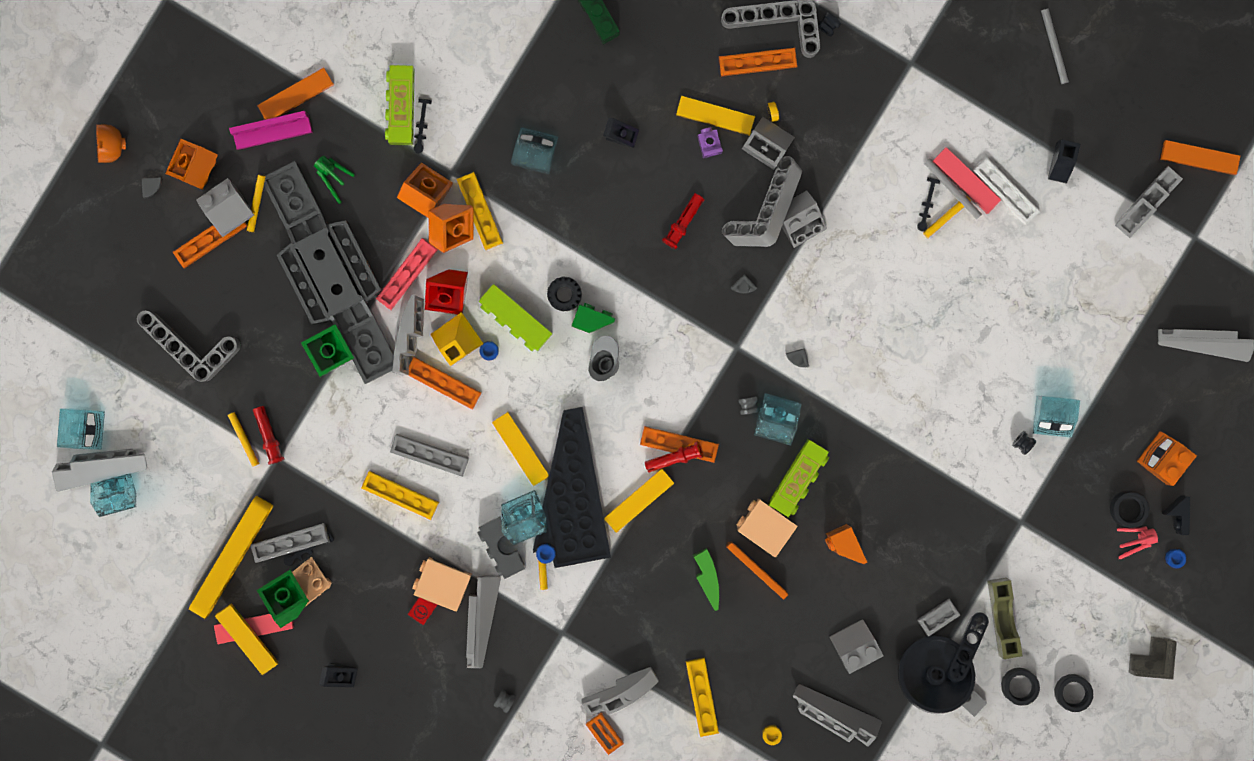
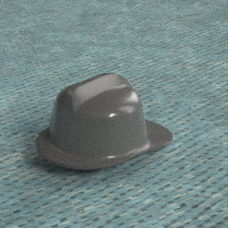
M602 336L593 344L588 371L590 376L596 381L609 379L619 369V346L614 338Z

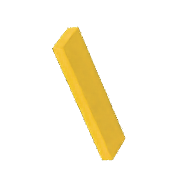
M681 96L676 113L677 116L749 136L755 116L684 96Z
M473 172L456 179L466 204L473 207V222L484 249L488 250L503 244L475 173Z
M509 412L494 420L492 424L533 487L549 477L548 472Z
M660 469L605 516V521L617 533L671 487L674 482L663 469Z
M372 471L368 472L361 489L429 520L432 519L439 504L436 500Z
M232 603L215 615L262 675L278 665L276 658Z
M705 658L688 660L686 665L700 737L719 734Z

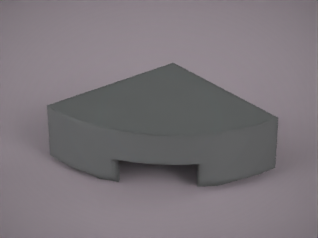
M162 178L142 179L143 198L152 197L162 185Z
M745 274L730 287L733 291L741 294L751 293L757 289Z
M805 348L785 353L788 360L795 366L809 367Z

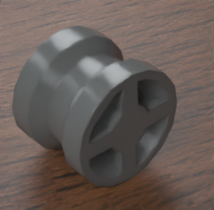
M757 397L738 400L742 408L740 410L741 415L759 412V408L756 406Z
M502 689L494 706L496 708L500 707L503 709V712L508 713L516 696L508 695Z

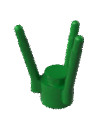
M324 155L314 164V167L318 170L316 173L322 178L336 201L341 204L340 198L326 176L330 174L341 185H344L340 177L333 172V166L352 177L355 174L335 162L332 158L328 159Z

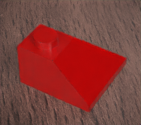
M448 269L426 279L425 310L456 315L461 312L463 313L468 272Z

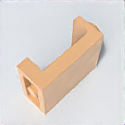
M760 499L757 501L753 500L747 508L749 512L746 517L742 516L737 522V531L776 558L798 526Z
M430 557L427 561L423 560L419 570L422 572L420 579L416 578L412 588L415 590L414 595L457 612L472 574L434 561Z

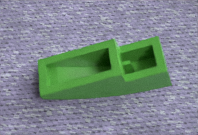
M707 548L693 555L702 571L696 575V578L713 609L717 611L719 608L718 578L712 558Z

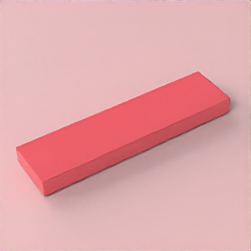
M947 147L933 160L937 167L986 214L1001 201Z
M422 238L376 299L392 310L438 249Z
M270 613L245 618V621L257 636L294 628L293 621L280 628ZM222 624L214 625L217 644L234 641Z

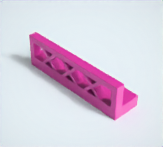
M306 111L229 128L230 134L234 136L238 150L313 133L309 114Z

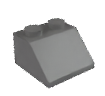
M228 178L196 199L206 217L222 237L254 216L238 188Z
M863 619L829 636L849 674L883 657L876 640Z

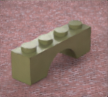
M1008 578L987 580L998 654L1002 659L1022 657L1020 637L1013 617L1014 596L1011 580Z

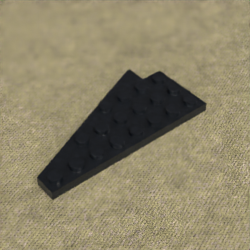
M583 407L563 410L541 510L542 513L533 546V553L542 544H550L554 547L556 552L553 560L554 568L611 558Z

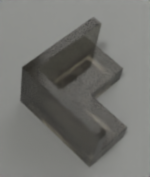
M1151 636L1149 655L1130 653L1129 673L1139 677L1173 680L1177 641L1171 638Z

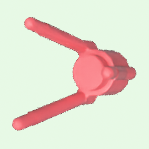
M1147 526L1140 528H1117V531L1141 532L1138 534L1137 540L1121 544L1120 548L1139 543L1141 545L1120 555L1119 559L1132 555L1144 548L1151 547V544L1158 543V536L1153 528L1148 529Z

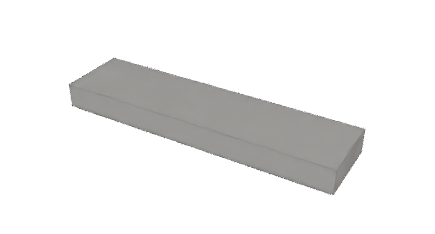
M398 434L395 435L390 453L461 477L464 475L469 460L467 457Z
M322 523L251 544L255 563L324 544L330 542L326 525Z

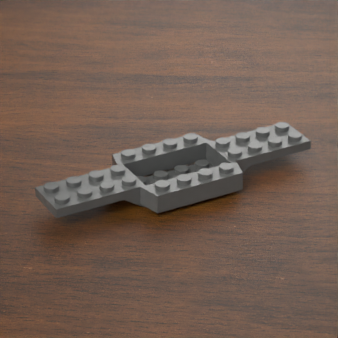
M295 161L266 175L264 186L291 240V243L277 254V257L311 324L315 325L332 321L334 325L336 324L354 357L352 360L364 384L393 371L394 354L368 305V302L379 294L382 288L349 223L345 220L327 224ZM329 231L362 296L358 295L340 257L338 256L328 236ZM318 249L325 252L324 259L320 261L314 257V253ZM334 284L342 286L341 294L334 295L332 293V286Z

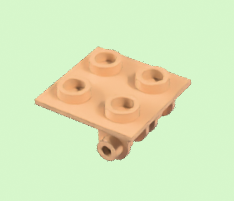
M312 557L292 572L309 600L306 606L325 590L329 589L332 584L330 579L324 576Z

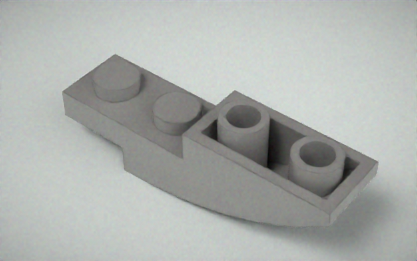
M651 667L617 679L616 686L582 698V705L589 716L604 710L607 715L612 714L645 695L658 683V678Z

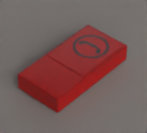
M419 597L408 615L424 625L438 604Z

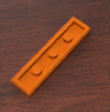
M795 48L719 56V65L722 77L797 68Z
M322 68L257 106L265 120L279 117L329 89L334 84L325 68Z
M1165 140L1160 160L1237 175L1240 156Z
M244 222L224 237L212 225L173 251V254L181 266L186 268L246 228L247 223Z
M413 357L409 365L408 376L472 410L482 394L416 357Z
M644 426L640 445L673 453L678 451L679 447L683 446L685 448L694 445V442L698 441L704 456L703 458L697 457V459L713 463L715 462L719 446L717 443Z
M732 541L726 545L736 557L783 600L788 596L786 590Z

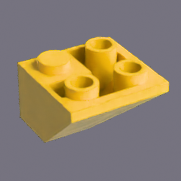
M462 312L430 334L450 366L484 344Z

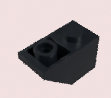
M1063 139L1056 142L1048 180L1067 184L1077 162L1081 144Z

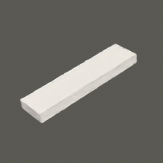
M987 157L972 171L1025 225L1040 212Z

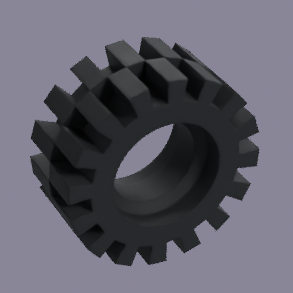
M570 277L556 278L547 289L549 303L556 310L563 312L576 308L582 297L579 284ZM559 288H570L572 291L571 299L566 302L560 301L557 297Z

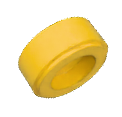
M767 103L771 122L778 121L779 113L776 103Z
M769 725L764 728L762 736L767 744L776 745L781 741L782 733L777 726Z

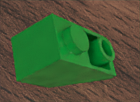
M584 303V306L579 305L571 327L590 334L614 323L615 318L612 317L613 313L602 310L601 313L594 310L595 306Z

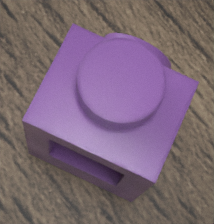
M712 127L702 129L701 134H698L697 137L703 158L722 154L723 150L717 130L712 131ZM712 138L713 144H707L706 139Z

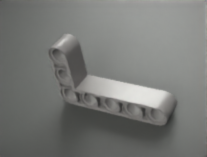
M793 0L732 7L724 10L721 23L728 29L798 21L802 54L807 58H812L820 49L816 6L812 0ZM808 6L811 12L805 14L802 12L801 7ZM789 8L792 11V15H784L782 9ZM770 10L773 13V17L766 18L763 15V11ZM751 12L754 15V19L747 20L744 14ZM732 14L735 17V21L727 22L725 16ZM804 25H811L813 32H805ZM806 44H813L815 51H807Z
M785 156L779 161L757 221H730L723 226L722 234L734 246L768 247L776 242L802 174L801 167L791 156Z
M145 310L137 316L138 324L194 379L200 382L210 381L236 355L241 347L240 341L237 338L224 337L202 358L155 312ZM149 314L152 317V321L147 325L144 318ZM160 328H164L166 331L163 338H160L158 335ZM229 340L234 342V348L231 351L226 348V343ZM175 341L180 345L176 352L172 349V344ZM189 354L194 359L191 365L186 363V357ZM215 354L221 357V361L217 365L213 362ZM202 368L207 370L205 378H202L199 374Z

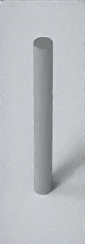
M1044 9L1041 13L1061 84L1069 83L1051 15L1049 9Z
M931 159L924 163L976 219L982 215Z

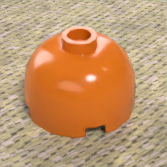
M97 125L98 163L114 162L121 156L122 149H126V139L122 138L120 131L112 125Z

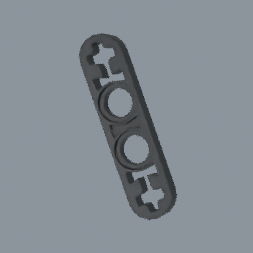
M976 613L969 620L947 671L948 678L953 682H959L967 675L989 624V619L984 613ZM982 618L981 622L984 624H981L977 630H974L977 625L975 619ZM972 633L976 636L977 641L975 644L968 642V634ZM961 651L968 652V661L961 660L959 656ZM959 664L965 665L966 667H960L959 673L961 676L954 677L955 673L952 670H956Z

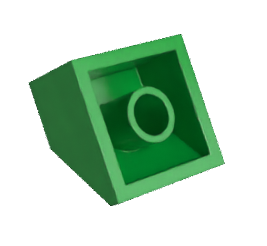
M336 324L301 342L319 377L354 359Z
M291 570L257 590L273 620L280 628L295 620L309 602Z

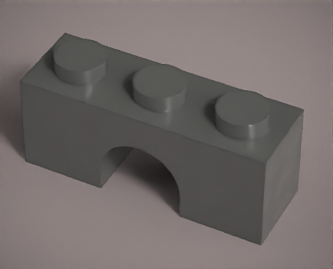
M501 516L479 526L480 531L477 533L481 541L486 542L488 546L486 551L490 559L494 558L497 564L495 569L499 576L503 575L504 579L526 568L518 550L512 553H504L499 548L500 538L509 533Z

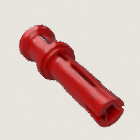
M694 193L680 218L671 225V230L666 238L662 239L665 244L673 249H677L679 240L682 236L686 235L688 224L705 199Z
M261 406L253 409L264 442L263 450H266L269 459L268 465L285 460L278 446L280 443L278 440H275L265 407Z
M697 441L694 442V445L685 448L682 446L679 447L678 451L645 461V467L648 473L676 463H688V460L697 457L703 458V450Z

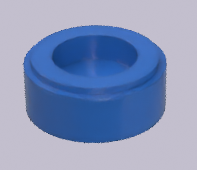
M487 341L480 346L479 352L483 359L491 361L498 356L499 348L494 342Z
M542 544L538 547L536 557L541 563H550L555 558V549L550 544Z
M1171 549L1167 552L1165 560L1170 567L1181 568L1186 563V555L1182 550Z

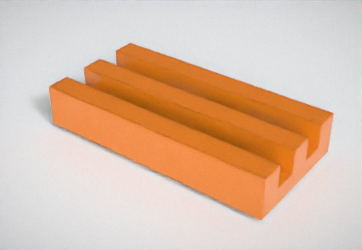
M601 712L586 723V726L608 755L624 744ZM599 719L602 720L604 725L616 739V741L618 742L617 744L613 742V740L607 734L605 729L599 723ZM592 724H596L598 729L610 743V745L612 746L610 749L599 736V734L594 729Z

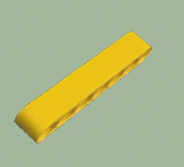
M255 496L189 607L190 611L204 619L209 616L273 508L272 504Z

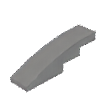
M1167 166L1115 226L1131 238L1153 215L1157 207L1170 195L1169 193L1183 178Z
M411 295L406 306L394 350L393 373L401 376L409 375V356H416V337L423 336L424 299L416 295Z

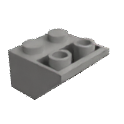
M762 117L742 150L774 170L795 137Z
M807 190L792 199L782 225V229L794 248L827 229L816 201Z

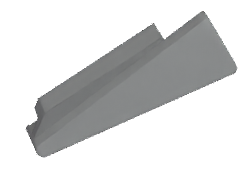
M1158 329V344L1162 346L1245 362L1250 361L1254 351V340L1238 339V331Z
M133 449L73 455L70 463H57L52 471L56 491L59 492L146 470L147 462L144 453L136 454V451Z
M479 575L477 594H470L467 668L483 667L501 581L500 576Z
M801 684L796 687L793 698L798 700V709L801 714L848 742L855 737L866 746H869L878 735L882 721Z

